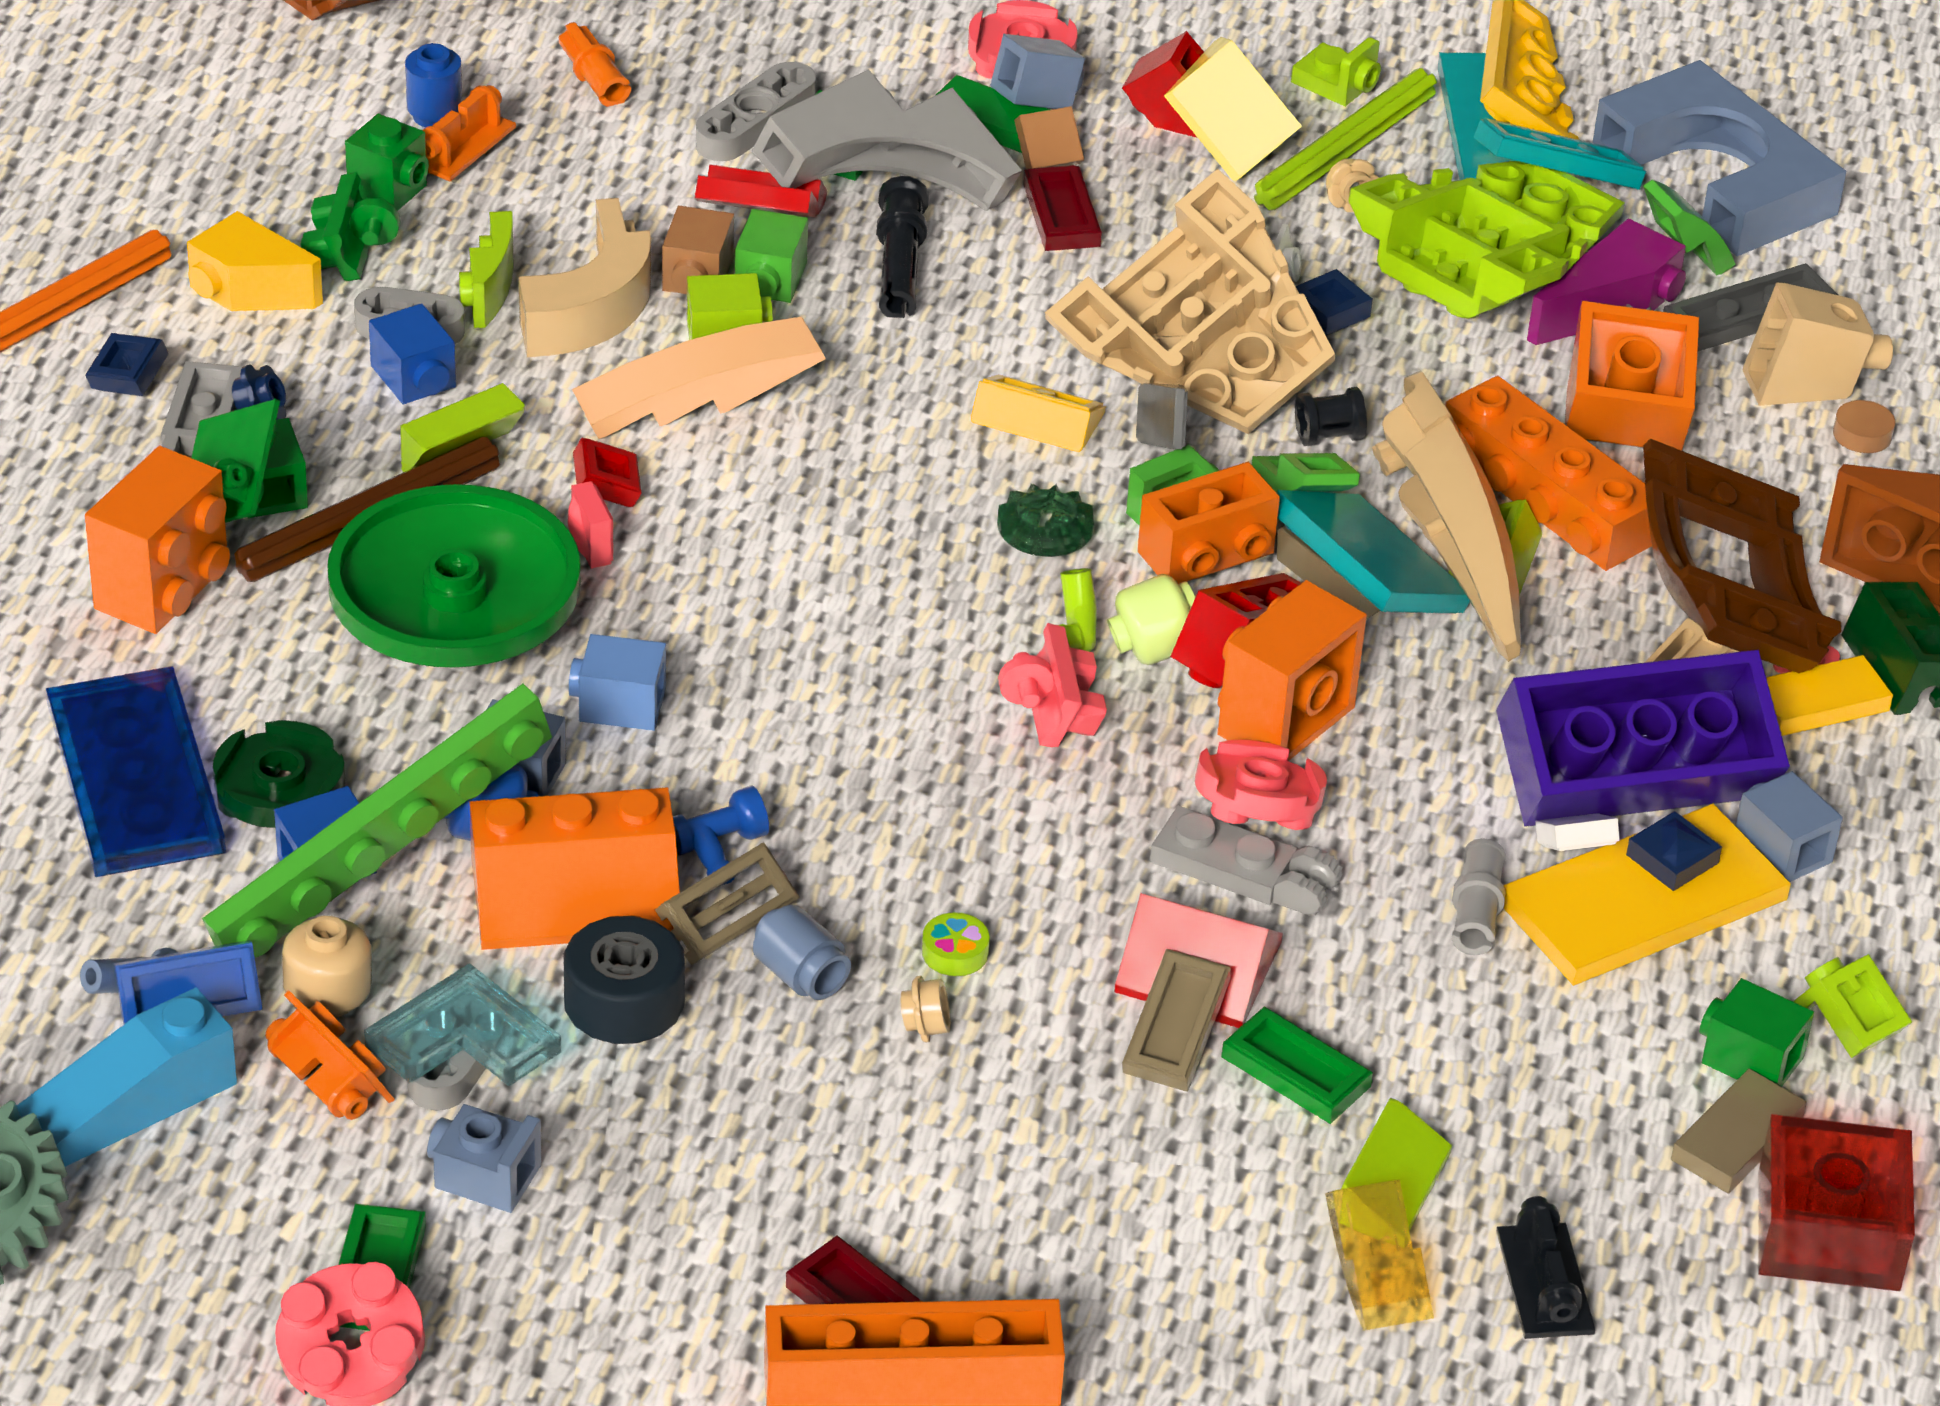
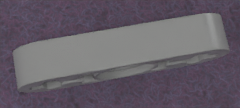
M783 62L769 68L698 118L696 122L697 152L701 156L714 161H729L743 155L754 147L771 115L816 94L815 71L811 67L798 62ZM750 109H761V110H765V111H767V112H766V113H749V112H745V111L750 110Z

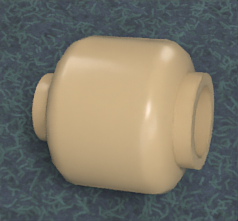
M334 916L316 917L293 928L285 938L282 950L283 988L285 993L289 990L308 1009L319 1001L335 1018L341 1017L360 1006L370 994L372 983L371 944L365 931L353 922Z

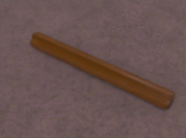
M479 437L238 548L234 553L236 569L247 582H256L331 547L342 529L355 516L383 499L422 487L452 484L464 485L496 470L500 465L498 458L499 450L487 437Z

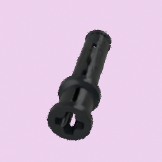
M910 176L890 178L879 189L878 204L883 213L877 220L876 235L882 245H884L879 308L886 317L892 318L905 317V302L906 312L909 316L916 310L918 247L923 244L927 237V222L922 214L928 208L929 192L920 180Z

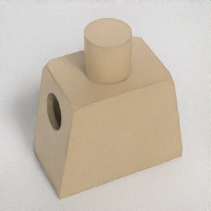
M1776 282L1742 370L1759 406L1847 399L1853 392L1862 368L1885 370L1889 367L1893 356V344L1890 336L1874 334L1860 304L1854 299Z

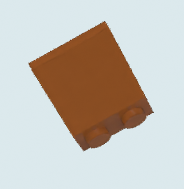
M1843 464L1837 474L1819 562L1864 582H1918L1940 614V475Z

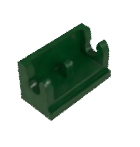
M1865 582L1841 636L1855 657L1865 656L1891 691L1893 698L1890 709L1894 715L1911 713L1919 702L1918 698L1921 692L1931 686H1935V688L1930 693L1929 701L1934 708L1940 707V614L1918 582Z

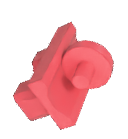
M1047 623L1043 631L1045 643L1042 650L1036 656L1029 655L1026 652L1015 654L1013 659L1001 668L998 681L1001 694L1008 701L1022 704L1026 708H1032L1039 744L1046 747H1059L1066 732L1094 736L1106 715L1107 708L1103 694L1088 691L1095 679L1097 669L1094 652L1069 647L1065 627Z

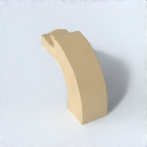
M619 198L596 199V246L598 255L592 261L568 272L519 277V322L527 357L565 354L598 345L628 328L644 310L651 289L650 230L635 231L634 221L623 219Z

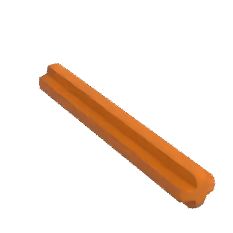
M150 230L0 311V352L168 261L171 257L169 248L171 243L166 236H162L158 230Z

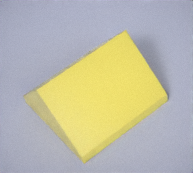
M1223 37L1215 40L1164 95L1225 172L1235 181L1245 175L1302 127L1232 40Z

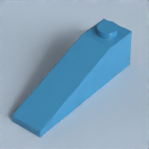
M197 987L133 1017L17 1105L21 1118L31 1113L37 1115L42 1131H51L66 1167L236 1085L233 1028Z

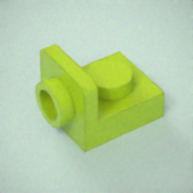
M1368 37L1349 53H1346L1342 48L1330 46L1322 42L1292 66L1291 83L1346 107L1361 93L1370 92L1376 85L1381 72V65L1378 63L1380 42Z
M1869 954L1846 966L1837 957L1818 967L1804 978L1810 988L1793 1001L1808 1009L1818 1005L1851 1058L1901 1032L1912 1023V1020Z

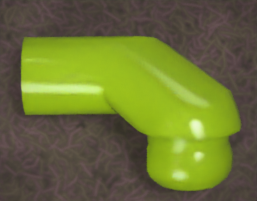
M1088 568L1067 570L1060 573L1067 625L1061 624L1059 626L1065 627L1069 647L1091 652L1096 645L1097 617L1092 570Z

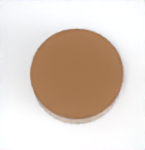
M1866 400L1850 401L1841 405L1837 410L1833 435L1842 446L1859 453L1880 452L1891 444L1895 418L1891 411L1878 403Z

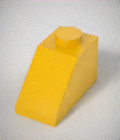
M238 211L187 242L190 287L200 296L210 298L230 311L315 309L323 304L321 259Z

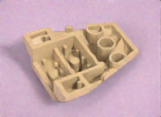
M1217 168L1175 203L1177 221L1175 229L1103 289L1089 276L1049 308L1045 312V318L1086 358L1111 368L1141 384L1183 385L1188 391V406L1249 434L1335 361V353L1305 295L1299 294L1289 275L1288 263L1281 249L1276 250L1265 229V219L1258 205Z

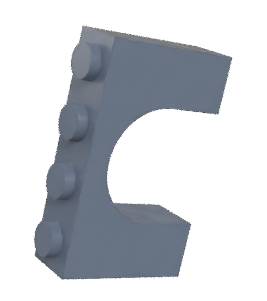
M1701 60L1599 99L1592 143L1623 150L1640 165L1676 151L1706 149L1726 153L1750 166L1709 183L1702 217L1725 241L1730 252L1736 256L1838 215L1847 171Z

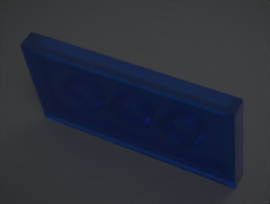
M173 666L46 688L47 706L95 877L226 853L225 834Z

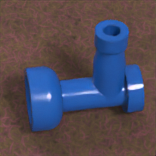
M753 785L736 790L729 799L728 807L689 819H685L682 814L673 816L677 855L681 856L695 850L699 860L707 869V876L730 863V861L726 860L723 847L717 837L737 831L741 837L753 840L766 836L769 833L767 811L761 795ZM734 878L730 879L722 885L731 883L734 880Z

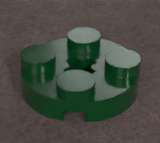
M278 720L265 722V732L253 734L245 738V729L236 732L221 744L213 760V779L218 808L224 815L237 818L245 823L275 828L274 809L345 787V762L342 753L339 755L334 750L333 739L325 731L297 721ZM281 770L290 772V775L285 777H270L278 775Z

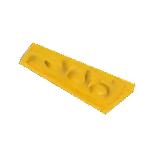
M1494 0L1492 2L1480 102L1484 104L1487 112L1497 121L1510 122L1513 125L1579 140L1575 134L1568 133L1567 128L1574 121L1571 107L1560 101L1559 95L1566 86L1563 75L1558 73L1553 65L1558 55L1548 17L1524 0Z

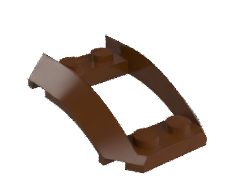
M1649 439L1643 444L1650 536L1659 573L1672 598L1687 616L1702 628L1708 640L1739 652L1759 650L1761 660L1796 673L1812 670L1820 664L1829 651L1827 647L1842 630L1841 621L1821 613L1809 584L1802 535L1794 533L1793 512L1800 507L1799 496L1656 440ZM1680 516L1748 542L1750 575L1755 589L1696 567L1686 545Z

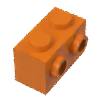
M1249 461L1142 495L1137 552L1157 575H1170L1178 584L1273 554L1280 496Z

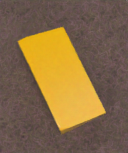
M998 374L979 381L971 421L997 430L1080 452L1105 414L1106 406H1103L1101 402Z

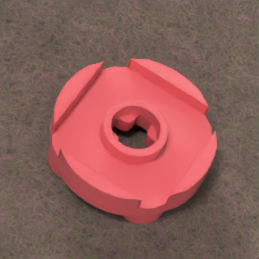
M1027 0L1005 1L997 4L996 13L989 14L983 18L982 10L972 18L969 24L968 52L970 57L976 62L978 74L992 79L1003 34L1060 40L1076 51V25L1070 18L1068 26L1065 22L1057 19L1058 9L1050 5Z
M1227 740L1219 742L1217 754L1209 755L1207 748L1200 753L1195 775V786L1203 797L1212 802L1211 814L1221 821L1242 824L1247 822L1249 818L1276 821L1279 825L1289 829L1304 830L1312 826L1314 814L1322 807L1327 776L1323 769L1309 758L1306 760L1305 769L1289 762L1290 749L1279 745L1253 740Z
M368 1262L365 1264L349 1263L325 1268L312 1274L303 1282L291 1286L284 1293L281 1300L282 1311L276 1324L275 1335L283 1371L296 1389L304 1395V1390H306L314 1397L325 1399L326 1405L372 1406L381 1403L396 1394L407 1382L406 1375L414 1367L417 1357L420 1361L425 1346V1332L420 1307L411 1290L395 1277L393 1270L385 1264L378 1262ZM355 1322L357 1326L365 1325L370 1330L360 1335L361 1346L356 1349L347 1350L343 1340L330 1341L332 1334L337 1333L339 1327L346 1323Z

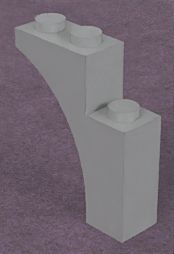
M869 69L771 115L752 149V152L781 187L795 189L815 179L843 172H895L918 177L948 188L972 201L985 211L1001 204L1005 200L1022 172L1009 152L999 144L977 118L975 112L966 105L953 88L939 93L909 109L903 110L892 94L883 87Z

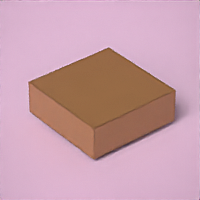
M1072 106L1019 115L1014 120L1026 169L1070 166L1084 161Z

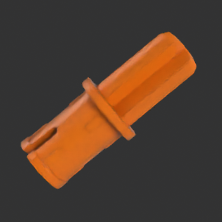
M576 22L565 25L566 31L559 35V44L573 62V72L580 81H587L604 106L609 107L624 103L631 93V86L628 85L630 82L627 77L623 76L615 65V56L612 50L604 44H599L586 26H578Z

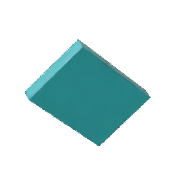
M1277 490L1276 493L1280 496L1278 519L1381 612L1454 614L1465 612L1470 600L1457 580L1360 494Z

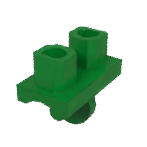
M357 172L341 175L336 194L314 198L311 214L312 221L317 230L304 232L300 243L301 248L321 259V270L337 267L344 281L361 279L370 246L384 245L391 242L397 236L401 222L398 211L382 198L362 199L359 192L361 179Z

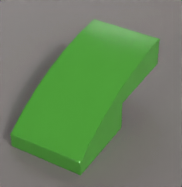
M1653 179L1643 185L1655 222L1673 240L1686 246V254L1692 250L1716 276L1723 274L1736 265L1725 241L1682 196L1667 185Z
M1280 453V456L1252 457L1251 465L1275 492L1277 490L1341 492L1349 490L1359 483L1360 473L1336 453Z

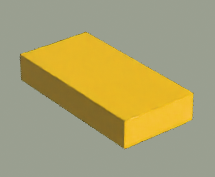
M1864 655L1817 665L1812 670L1801 673L1791 671L1766 677L1782 736L1890 711L1893 698L1891 691Z

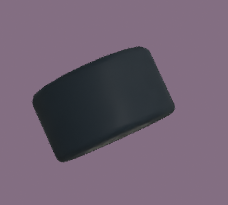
M610 916L589 923L574 934L563 953L565 1012L575 1027L593 1039L612 1044L640 1043L660 1036L676 1024L685 1006L684 949L674 933L659 923L636 916Z

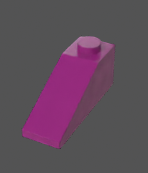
M1628 218L1585 253L1561 279L1549 283L1533 296L1527 341L1539 345L1576 335L1582 301L1624 307L1629 304L1633 308L1639 309L1651 307L1653 311L1665 301L1672 302L1677 298L1685 283L1686 272L1682 270L1686 246Z

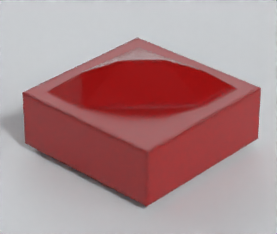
M582 437L573 451L576 484L592 481L597 486L603 500L626 507H634L642 494L637 454Z

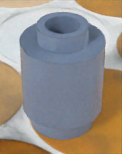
M787 905L771 910L762 917L756 926L753 941L755 957L798 995L810 996L814 1000H823L836 993L845 983L851 970V961L845 955L844 945L800 906Z

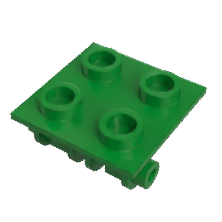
M277 399L199 421L191 458L222 470L223 497L227 506L225 523L256 515L257 506L264 494L263 478L269 451L274 444L277 433L275 423L280 401Z

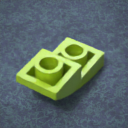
M512 211L489 212L490 235L479 236V247L469 248L470 271L459 272L460 302L464 307L472 306L474 328H485L494 319L503 306L511 286L514 269Z

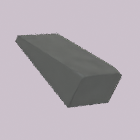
M1143 383L1139 386L1136 438L1140 443L1169 449L1182 450V446L1185 447L1188 391L1183 385Z

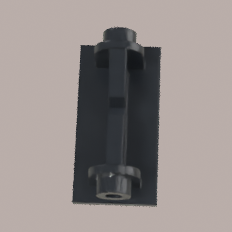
M1530 1197L1522 1203L1515 1226H1500L1496 1230L1524 1339L1594 1335L1595 1326L1566 1223H1560L1557 1207L1549 1203L1545 1197Z

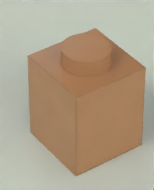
M677 206L662 246V291L687 294V276L728 274L734 258V213Z

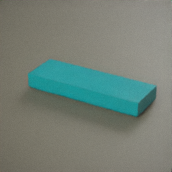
M1488 118L1480 119L1474 138L1495 156L1639 190L1646 171L1643 169L1644 167L1623 150Z

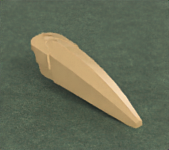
M1420 370L1404 378L1406 396L1402 398L1403 403L1384 417L1382 426L1386 440L1372 447L1373 454L1379 461L1381 471L1385 476L1405 467H1408L1414 475L1403 483L1398 491L1402 507L1435 547L1470 600L1498 653L1509 662L1520 656L1521 635L1519 588L1507 528L1492 487L1475 453L1454 422L1448 408Z

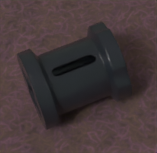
M1358 387L1347 388L1342 395L1313 398L1309 392L1297 394L1295 400V422L1297 433L1303 446L1315 445L1317 440L1321 438L1348 435L1352 441L1363 439L1367 431V412L1363 394Z

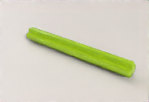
M1423 68L1413 70L1260 179L1255 184L1257 192L1254 195L1255 202L1258 205L1263 204L1268 210H1276L1329 172L1337 162L1350 157L1432 98L1436 93L1434 85L1437 83L1434 74L1428 75Z

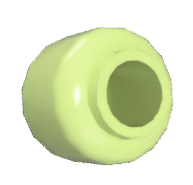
M1160 574L1118 592L1115 599L1117 615L1107 619V623L1113 640L1121 654L1132 650L1137 660L1146 665H1153L1171 658L1172 651L1195 600V595L1187 581L1178 584L1170 575Z

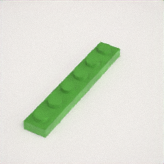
M522 683L203 917L202 920L214 945L219 946L250 940L253 944L254 957L265 954L275 942L309 917L319 914L326 908L329 902L360 879L373 874L383 862L410 842L426 835L436 823L467 800L480 795L490 783L517 763L534 755L540 746L552 738L539 698Z

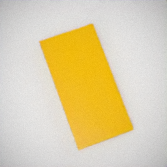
M1713 803L1682 815V817L1722 846L1719 863L1675 891H1672L1626 855L1629 838L1636 835L1633 834L1620 839V841H1616L1614 845L1602 846L1503 885L1506 891L1503 909L1574 986L1786 901L1791 883Z

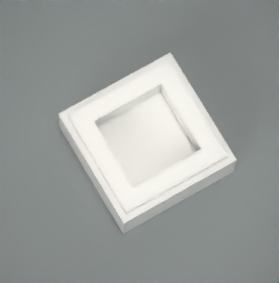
M1596 813L1535 821L1537 842L1542 844L1543 847L1558 851L1614 845L1616 841H1620L1618 818Z

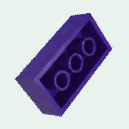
M1759 650L1513 678L1496 709L1524 827L1535 826V821L1596 813L1606 816H1618L1741 801L1742 793L1747 792L1758 783H1766L1784 775L1790 767Z

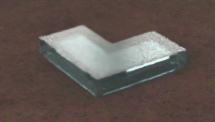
M470 963L364 1030L365 1046L409 1083L414 1082L464 1050L506 1085L511 1086L561 1053L560 1034Z

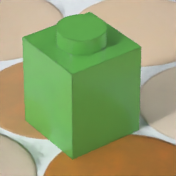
M752 209L735 248V274L757 273L761 297L770 296L771 300L791 303L807 264L808 218Z

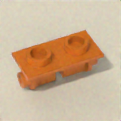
M491 85L475 87L470 92V95L458 104V112L451 110L434 125L427 126L422 130L425 131L426 157L429 161L428 173L449 182L452 181L516 128L515 122L500 116L502 96L497 88Z
M289 990L284 994L296 1010L287 1019L280 1018L269 1025L265 1034L268 1040V1050L301 1081L321 1063L322 1066L304 1084L328 1107V1110L335 1117L341 1118L345 1116L349 1120L360 1117L367 1109L368 1098L376 1091L388 1103L395 1100L378 1080V1077L386 1071L383 1064L359 1040L349 1048L338 1038L346 1029L319 1001L308 1009Z

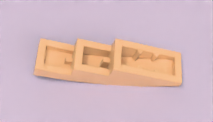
M801 316L745 325L688 340L628 362L572 390L598 439H601L650 413H653L659 426L667 425L711 400L714 401L720 414L728 412L826 358Z

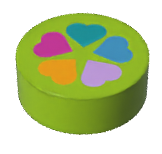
M956 912L941 914L931 919L924 927L922 957L931 969L944 975L965 976L975 973L987 962L990 939L989 931L984 923L974 916Z

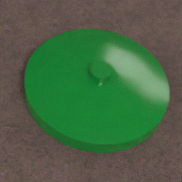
M452 484L422 487L393 495L373 504L355 516L342 529L332 545L327 564L329 597L332 608L342 625L355 638L386 656L404 662L432 667L453 668L485 665L503 661L533 649L554 635L565 624L577 604L581 585L580 555L577 544L566 526L554 514L534 501L520 495L477 485Z

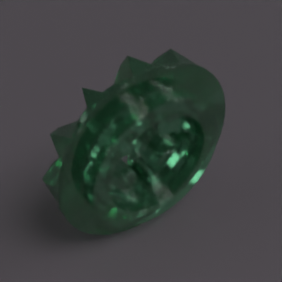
M1031 483L1026 493L1010 491L1007 503L999 505L998 531L1009 545L1024 553L1042 557L1067 555L1084 547L1092 538L1094 533L1093 505L1082 502L1079 491L1060 492L1057 483L1050 489H1040ZM1043 513H1052L1050 520H1046L1045 526H1040V518L1043 516Z

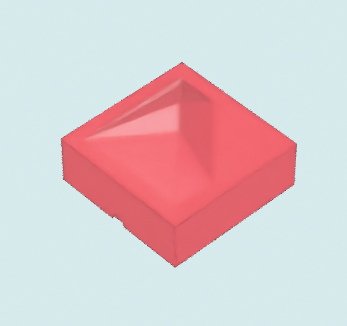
M592 481L571 485L568 527L577 544L578 551L586 558L591 569L610 565L611 561H613V517L597 486Z

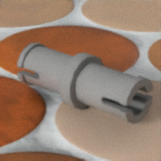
M1475 839L1467 844L1463 853L1462 877L1454 884L1452 902L1457 910L1455 928L1452 932V941L1454 946L1465 954L1480 955L1490 951L1493 945L1492 942L1495 941L1494 928L1496 916L1504 908L1506 891L1501 883V874L1506 854L1503 847L1491 839Z

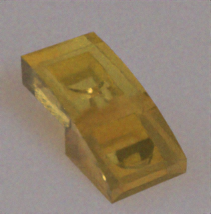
M1400 1179L1325 1193L1342 1271L1354 1310L1363 1331L1434 1319L1421 1248H1412Z

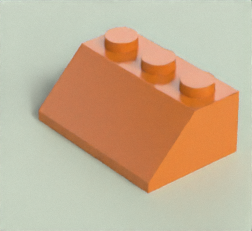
M668 787L469 801L471 860L481 950L568 944L572 936L586 925L610 916H636L655 921L669 931L674 929L668 918L662 921L655 911L662 903L680 893L676 835Z

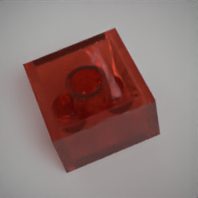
M1771 1114L1758 1171V1275L1901 1291L1915 1236L1912 1130Z

